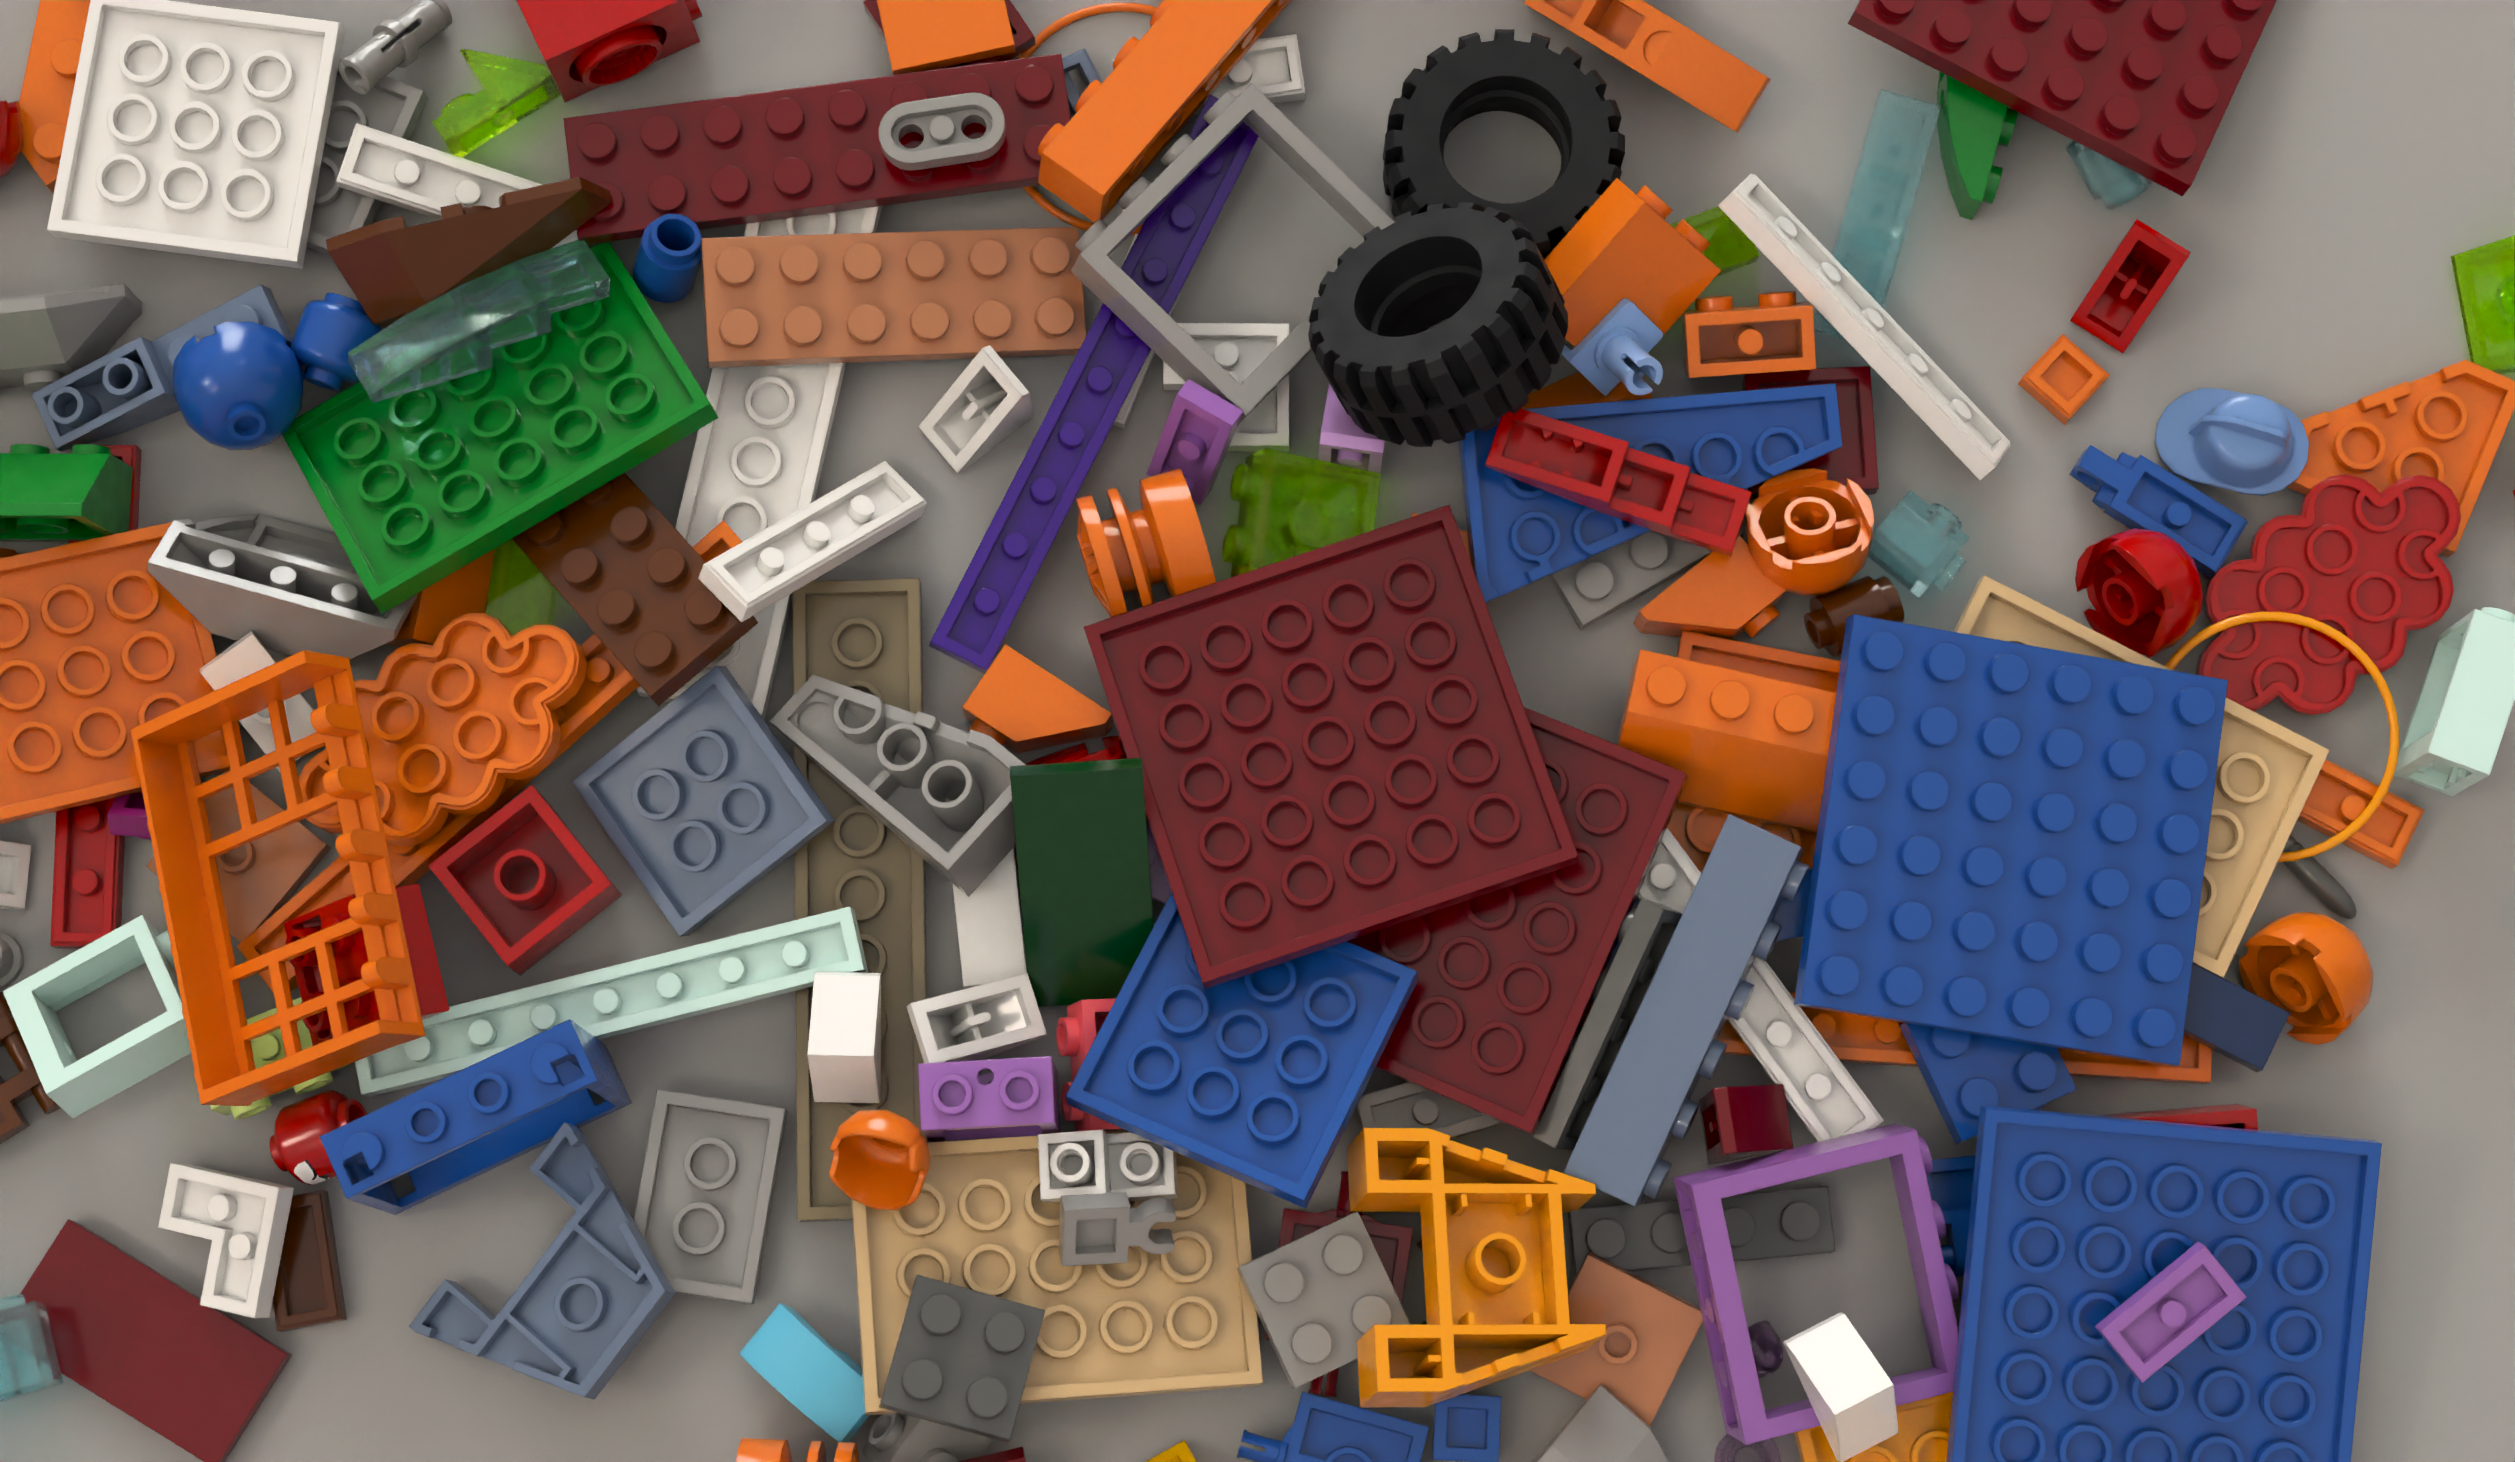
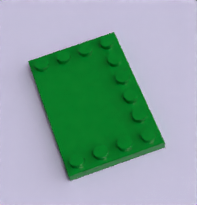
M603 242L295 418L287 432L283 434V437L371 600L381 614L718 419V416L610 242Z

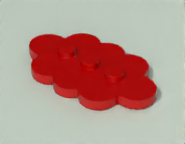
M2348 474L2330 476L2310 489L2302 500L2299 515L2277 516L2261 525L2253 536L2249 559L2233 561L2218 570L2206 586L2203 597L2205 615L2211 625L2230 617L2254 612H2285L2309 617L2329 625L2355 642L2369 656L2380 673L2395 666L2403 656L2407 642V631L2419 630L2430 626L2440 620L2450 607L2454 593L2452 575L2438 554L2457 535L2461 521L2459 502L2447 485L2437 478L2425 475L2404 477L2386 487L2381 493L2363 478ZM2281 621L2245 623L2218 632L2219 635L2208 644L2200 655L2196 668V675L2228 680L2226 698L2254 712L2270 703L2276 697L2293 712L2309 716L2329 713L2343 705L2354 690L2357 675H2370L2363 664L2336 640L2312 628Z

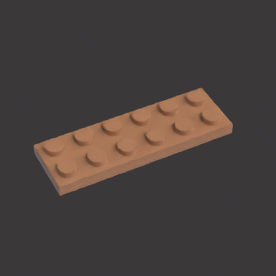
M1079 227L701 238L708 368L975 358L982 348L989 345L999 357L1077 355L1086 338L1083 283L1071 272L1078 256L1081 254V251L1075 246L1076 242L1080 239Z

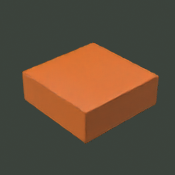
M2062 334L2021 378L2018 384L2065 425L2110 375Z

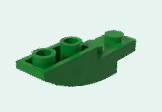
M1939 71L1937 128L1941 158L1949 190L1960 217L1972 220L1982 202L1993 203L2003 170L2002 167L1992 165L1998 144L2008 146L2018 112Z

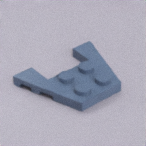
M564 1122L529 1170L575 1209L571 1219L497 1316H494L457 1282L444 1279L409 1327L416 1333L497 1362L585 1398L596 1399L673 1298L675 1292L584 1134L576 1126Z

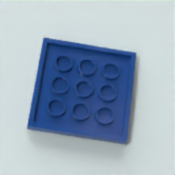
M1171 892L1065 1097L1068 1105L1306 1209L1418 982L1417 971L1346 941L1204 989L1173 893Z

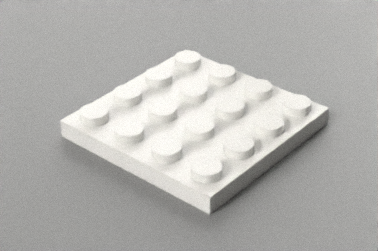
M90 0L47 226L48 232L56 238L302 269L345 32L340 22L168 0Z

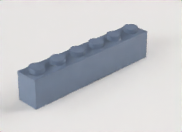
M1728 814L1563 1173L1594 1183L1597 1189L1634 1207L1641 1205L1646 1195L1653 1199L1658 1197L1672 1167L1671 1163L1663 1160L1673 1135L1682 1140L1685 1138L1699 1109L1700 1104L1690 1100L1701 1076L1709 1080L1713 1078L1726 1051L1727 1044L1718 1041V1038L1729 1016L1739 1020L1750 1000L1755 985L1745 980L1756 957L1766 961L1779 937L1782 925L1774 922L1773 919L1783 897L1794 901L1808 874L1810 866L1800 862L1805 852V849L1801 846Z

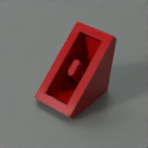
M2136 219L2070 321L2121 353H2124L2191 252Z

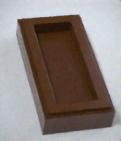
M320 1190L292 1196L273 1296L276 1327L279 1332L347 1320L328 1191Z

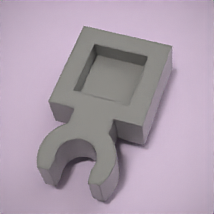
M1127 1192L1061 1196L1059 1255L1062 1266L1128 1263L1129 1246H1140L1143 1250L1152 1254H1165L1173 1251L1174 1241L1171 1230L1151 1229L1153 1225L1159 1222L1176 1221L1172 1200L1161 1197L1152 1198L1144 1201L1137 1208H1130Z

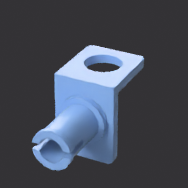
M1623 298L1573 350L1564 344L1561 353L1605 397L1620 381L1634 395L1643 396L1649 394L1653 389L1642 380V376L1647 374L1657 385L1660 384L1663 376V368L1660 362L1648 354L1662 339L1663 333L1628 298Z

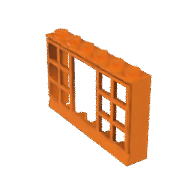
M303 650L130 729L146 810L147 826L159 879V890L162 896L171 943V954L174 959L180 991L182 1013L186 1023L192 1055L194 1077L201 1105L249 1106L252 1105V1102L393 1046L424 1037L425 1031L349 658ZM314 687L318 708L311 712L310 720L317 732L292 743L284 700ZM268 708L276 750L246 763L238 721ZM223 729L230 771L201 783L193 741ZM326 746L330 771L324 774L323 785L327 792L303 802L295 759ZM279 766L288 809L257 822L249 779ZM234 786L242 829L212 842L204 799ZM337 805L343 834L336 838V850L344 860L349 861L356 896L348 904L351 918L236 965L215 857ZM362 930L369 962L364 963L361 967L362 979L340 987L331 943ZM315 950L324 994L293 1006L285 962ZM269 969L277 1013L247 1025L239 981ZM375 991L380 1020L349 1031L343 1003ZM327 1010L333 1038L302 1050L297 1022ZM281 1029L286 1057L256 1069L250 1041Z

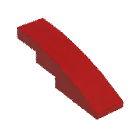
M1522 408L1515 414L1509 411L1501 416L1485 466L1562 498L1730 557L1732 556L1752 493L1742 488L1691 473V467L1629 448V442Z

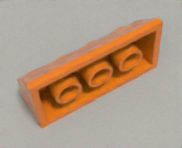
M1640 649L1633 664L1616 745L1687 773L1688 780L1678 803L1817 834L1836 692Z

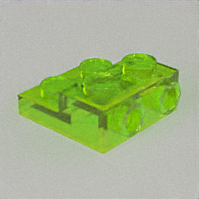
M1267 448L1247 456L1245 464L1240 463L1235 468L1230 484L1231 499L1240 502L1237 525H1231L1228 528L1222 546L1224 562L1232 563L1231 577L1374 530L1381 474Z

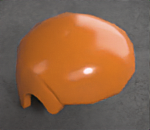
M887 1109L858 1111L838 1127V1132L830 1146V1150L833 1151V1160L829 1175L832 1182L852 1200L873 1209H902L916 1201L929 1171L931 1159L927 1140L921 1135L920 1129L909 1119Z

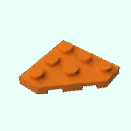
M40 0L19 99L23 125V148L21 152L52 193H54L90 0Z
M2463 360L2444 367L2439 372L2409 383L2406 381L2361 398L2358 402L2328 413L2325 411L2303 419L2301 423L2304 426L2309 441L2307 463L2298 479L2287 486V488L2306 496L2313 486L2328 477L2348 474L2363 478L2381 493L2386 487L2404 477L2425 475L2437 478L2452 490L2459 502L2461 513L2457 535L2439 553L2449 558L2457 550L2515 409V380L2471 361Z

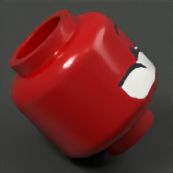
M326 1090L282 1108L274 1122V1135L269 1140L270 1153L275 1164L280 1170L284 1172L289 1171L296 1180L308 1185H315L336 1177L320 1136L367 1115V1112L356 1099H348L344 1094L334 1090Z

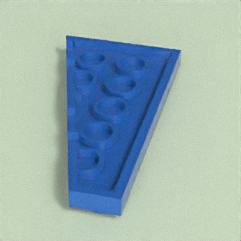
M1836 383L1525 409L1629 442V448L1691 467V473L1745 490L1829 454L1843 446ZM1498 425L1483 433L1480 429H1476L1465 434L1466 440L1458 441L1470 560L1485 603L1652 531L1549 493L1486 467L1485 463Z

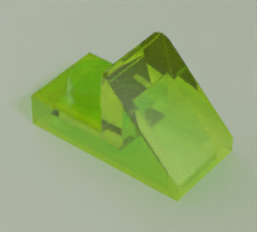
M461 49L459 51L482 90L474 95L467 93L454 98L442 109L441 116L431 122L450 153L462 158L558 98L561 94L552 75L543 64Z

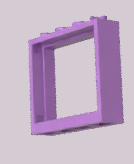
M1893 1123L1673 1177L1726 1433L1743 1444L1748 1445L1821 1426L1809 1399L1766 1410L1764 1408L1721 1201L1722 1198L1889 1157L1932 1367L1890 1378L1894 1384L1896 1406L1953 1392L1959 1334L1953 1303H1956L1959 1299V1290L1953 1270L1948 1264H1944L1939 1239L1945 1237V1221L1938 1203L1935 1200H1931L1926 1175L1932 1173V1158L1926 1141L1921 1136L1918 1137L1917 1130Z

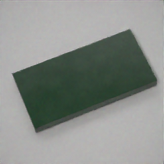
M1142 758L1010 766L1026 966L1038 1007L1071 1005L1086 999L1117 998L1154 927Z

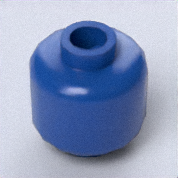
M326 293L324 300L311 301L303 309L290 348L294 351L301 366L306 368L303 375L304 380L325 389L339 391L342 381L358 383L369 375L383 330L380 326L372 323L359 301L335 293Z

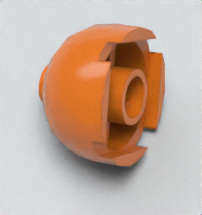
M1815 468L1801 469L1782 473L1768 479L1759 487L1758 498L1751 505L1749 503L1746 510L1745 531L1749 551L1764 576L1783 589H1786L1788 593L1803 596L1822 595L1844 587L1864 567L1874 537L1875 519L1871 500L1858 484L1846 478V486L1837 481L1827 480V471Z
M2300 912L2280 917L2265 925L2244 945L2248 946V952L2239 959V972L2245 990L2290 1012L2286 1022L2294 1027L2286 1034L2298 1041L2315 1045L2334 1041L2351 1026L2369 1003L2374 973L2368 954L2360 939L2352 930L2326 915Z

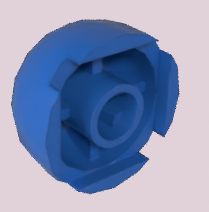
M225 322L214 326L215 334L206 336L199 342H196V337L194 336L184 343L173 362L172 384L175 399L188 427L210 444L228 450H252L271 444L287 432L302 408L304 377L301 364L294 351L287 346L286 339L276 329L255 322Z

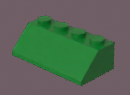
M34 444L11 445L10 453H0V541H84L129 531L133 468L111 455L110 448L101 445H73L71 454H50L49 448Z

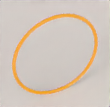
M2285 612L2246 613L2227 618L2198 632L2186 641L2164 666L2174 670L2178 663L2202 641L2233 626L2259 621L2294 623L2319 631L2347 648L2370 673L2383 698L2390 730L2388 761L2384 776L2371 802L2348 827L2337 835L2309 848L2282 852L2278 862L2296 861L2323 853L2344 842L2355 834L2378 809L2388 792L2398 761L2399 724L2397 711L2391 692L2379 669L2369 656L2343 633L2315 619Z

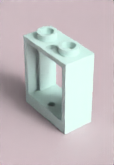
M2484 607L2481 611L2474 609L2438 635L2398 755L2395 776L2453 797L2490 775L2515 700L2514 614L2493 607Z
M143 915L3 991L45 1093L72 1118L77 1117L191 1053L168 930L160 934ZM146 962L167 1012L77 1061L56 1011Z

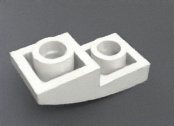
M1102 1129L1038 1134L1040 1199L1042 1202H1061V1196L1123 1192H1127L1129 1201H1143L1158 1197L1167 1199L1179 1198L1177 1156L1175 1151L1131 1132L1107 1134Z

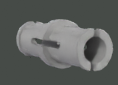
M418 0L417 3L395 20L386 19L374 28L373 37L339 63V73L344 82L353 91L359 94H366L377 82L396 67L405 68L418 58L419 49L452 24V15L449 8L442 0ZM402 38L400 42H398L395 46L388 50L395 42Z

